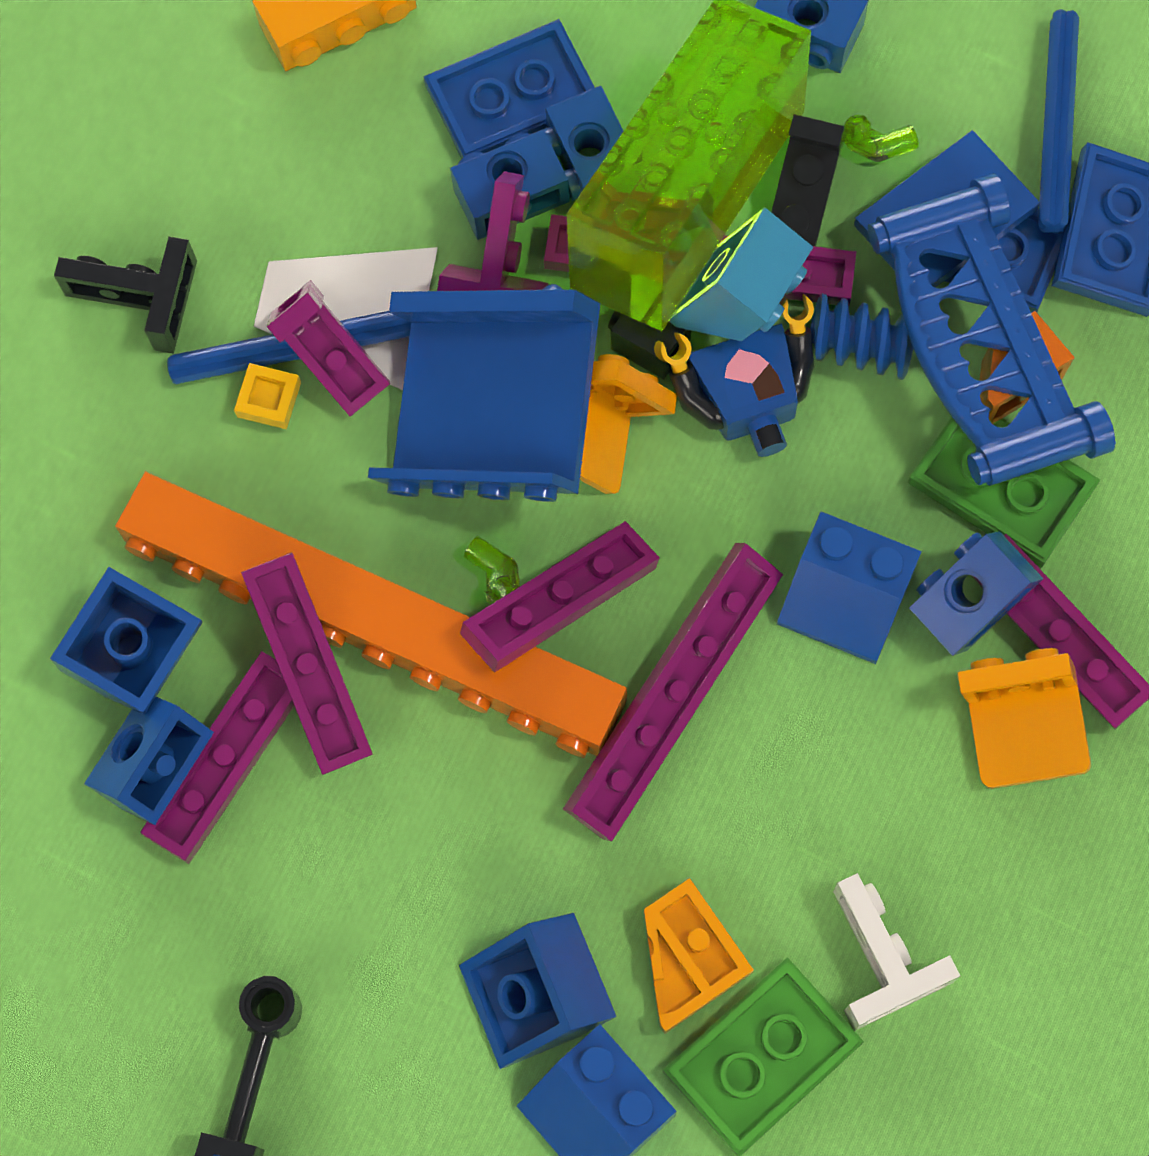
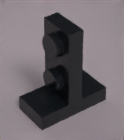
M794 114L788 134L790 140L771 213L810 245L816 246L839 156H841L845 141V126Z
M168 237L159 274L151 268L139 264H129L126 268L106 265L105 262L95 257L78 256L76 260L59 257L54 277L65 296L149 310L144 331L153 349L174 354L197 259L189 240Z

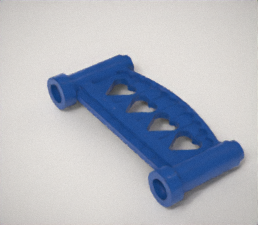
M994 173L971 180L969 188L877 217L876 222L868 224V236L875 253L881 254L885 252L888 255L892 254L894 258L896 285L901 311L920 365L947 411L976 446V452L969 454L967 457L971 476L977 485L986 483L989 486L1084 454L1088 458L1093 459L1113 452L1116 444L1112 422L1100 402L1094 401L1076 408L1073 407L1026 300L1021 293V289L993 230L995 227L1007 224L1010 221L1011 215L1009 199L1004 185ZM925 253H933L967 262L947 287L939 289L929 283L928 275L930 270L921 265L919 258ZM952 298L984 305L987 308L967 333L956 334L949 329L948 320L950 316L940 309L939 303L943 299ZM965 344H974L1008 353L988 379L979 381L970 376L968 372L970 362L961 356L959 349ZM986 390H994L1029 398V400L1008 426L1000 428L990 422L989 412L991 409L981 402L980 394Z

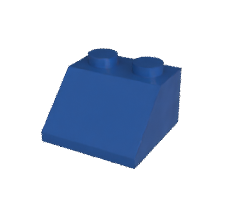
M820 512L798 564L777 620V625L876 664L922 551L827 513Z
M108 567L50 659L61 672L110 700L146 714L203 622L198 617Z
M574 913L528 923L459 965L500 1069L578 1038L595 1029L599 1024L602 1025L617 1017Z
M600 1024L562 1057L517 1105V1108L559 1156H633L676 1116L677 1112Z

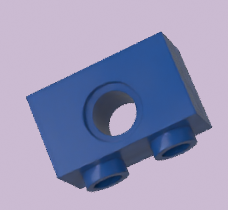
M757 0L752 10L750 37L757 39L761 45L770 50H784L799 56L812 67L818 69L828 68L841 73L864 26L869 0ZM801 19H809L814 21L816 24L806 26L798 23L797 21Z
M602 86L545 108L547 128L544 131L557 157H560L565 168L564 172L569 180V197L572 201L579 198L587 214L642 192L643 169ZM589 147L601 151L592 157H586L578 153L580 150Z
M544 129L533 134L521 133L515 135L504 146L487 153L475 152L461 159L457 165L450 168L454 192L477 240L487 237L495 180L504 171L524 175L522 191L530 193L525 220L570 202L569 180Z
M1000 531L985 534L983 537L977 532L969 537L954 552V555L959 560L945 574L941 569H938L927 577L916 589L921 597L909 607L952 656L968 651L1044 579ZM968 575L976 577L983 587L982 598L977 604L970 602L963 593V582Z
M156 697L146 714L131 710L84 784L122 810L156 825L214 732L179 706Z

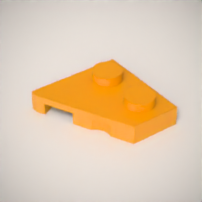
M690 878L644 909L660 1028L665 1034L751 975L754 969Z

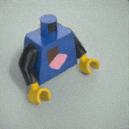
M805 294L802 296L804 310L796 317H791L788 314L787 298L783 297L780 304L784 307L781 316L790 326L786 331H784L783 325L780 323L772 326L765 333L761 330L755 331L743 341L730 339L691 352L692 347L688 338L674 332L679 349L672 357L667 355L663 342L657 341L654 346V352L658 359L671 365L668 374L682 409L708 429H719L726 440H734L750 434L759 457H767L786 448L787 443L780 424L794 419L797 404L807 397L814 367L811 329L805 327V324L811 320L814 306Z

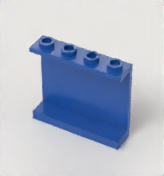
M577 290L391 292L389 313L411 322L393 468L369 467L368 478L387 484V493L406 497H418L419 489H432V494L435 496L456 499L464 498V490L478 491L477 496L493 500H509L510 492H524V498L542 502H555L557 493L578 494L601 303Z

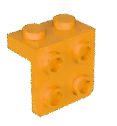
M613 354L600 355L598 361L593 363L580 481L605 494H616L620 490L631 417L675 414L677 400L676 393L659 384L656 376L638 371L629 365L630 361L627 358Z
M1055 648L1038 649L1026 653V660L1004 664L1002 658H986L972 662L970 664L971 670L958 672L960 692L969 703L980 779L986 787L994 789L1085 774L1090 770L1091 758L1076 670L1068 653L1059 654L1058 649Z

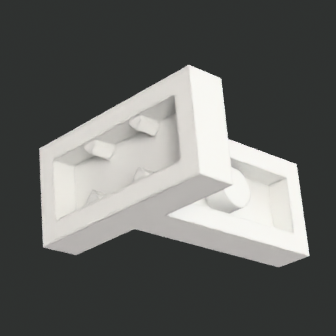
M858 873L837 883L833 893L882 987L849 1004L844 1010L854 1031L954 983L960 977L950 955L909 975L905 966L912 963L910 955L901 937L897 933L890 936L880 918V915L886 913L885 907L874 885L869 883L864 886Z

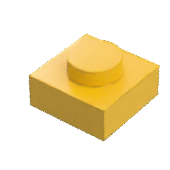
M249 363L234 408L237 418L287 429L301 385L299 375Z

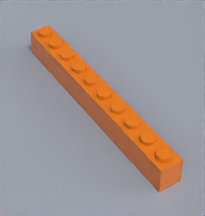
M146 471L115 525L126 542L125 549L133 555L149 562H153L156 556L173 564L171 569L181 577L195 583H200L202 578L208 579L220 585L218 591L224 596L244 605L248 603L251 596L241 572L292 552L330 645L342 648L344 642L362 649L361 656L376 666L390 669L392 664L404 668L411 672L409 678L415 683L432 691H438L440 686L459 693L458 700L475 711L487 713L489 708L503 713L509 716L507 719L509 725L526 734L535 736L538 730L556 737L558 738L556 745L559 748L577 757L585 758L587 752L595 756L599 754L610 737L627 702V687L536 646L494 673L460 634L462 624L470 618L469 616Z

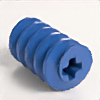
M821 293L816 303L810 327L816 360L822 361L832 348L835 351L836 364L842 366L849 355L854 353L857 370L862 371L869 360L875 358L877 374L883 375L893 362L896 363L898 379L903 380L908 373L914 350L903 315L901 314L896 323L892 325L890 324L889 309L883 307L875 319L870 320L868 303L863 302L855 314L850 315L846 298H842L835 309L831 311L829 310L827 294Z

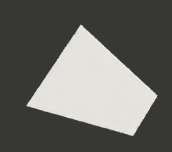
M438 247L269 261L254 327L272 334L266 327L271 312L310 280L324 295L323 302L339 321L389 311L391 292L429 291ZM409 337L361 346L390 380V385L403 390Z

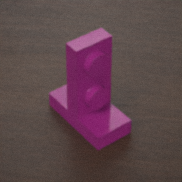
M504 171L495 180L482 270L449 264L439 275L437 291L542 290L549 285L546 282L509 275V272L516 273L519 267L522 243L514 241L517 222H525L529 206L530 193L522 191L524 175Z
M310 280L271 312L266 327L280 343L285 340L345 412L352 416L390 385V380L323 302L324 295Z

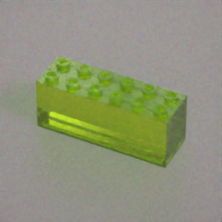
M713 0L567 212L570 290H577L608 308L663 331L788 138L793 115L802 116L804 113L811 30L737 0Z

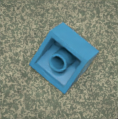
M764 207L715 246L668 321L679 328L737 341H743L758 329L764 333L767 332L784 311L780 301L785 293L787 295L790 294L805 277L807 269L802 265L813 249V246Z

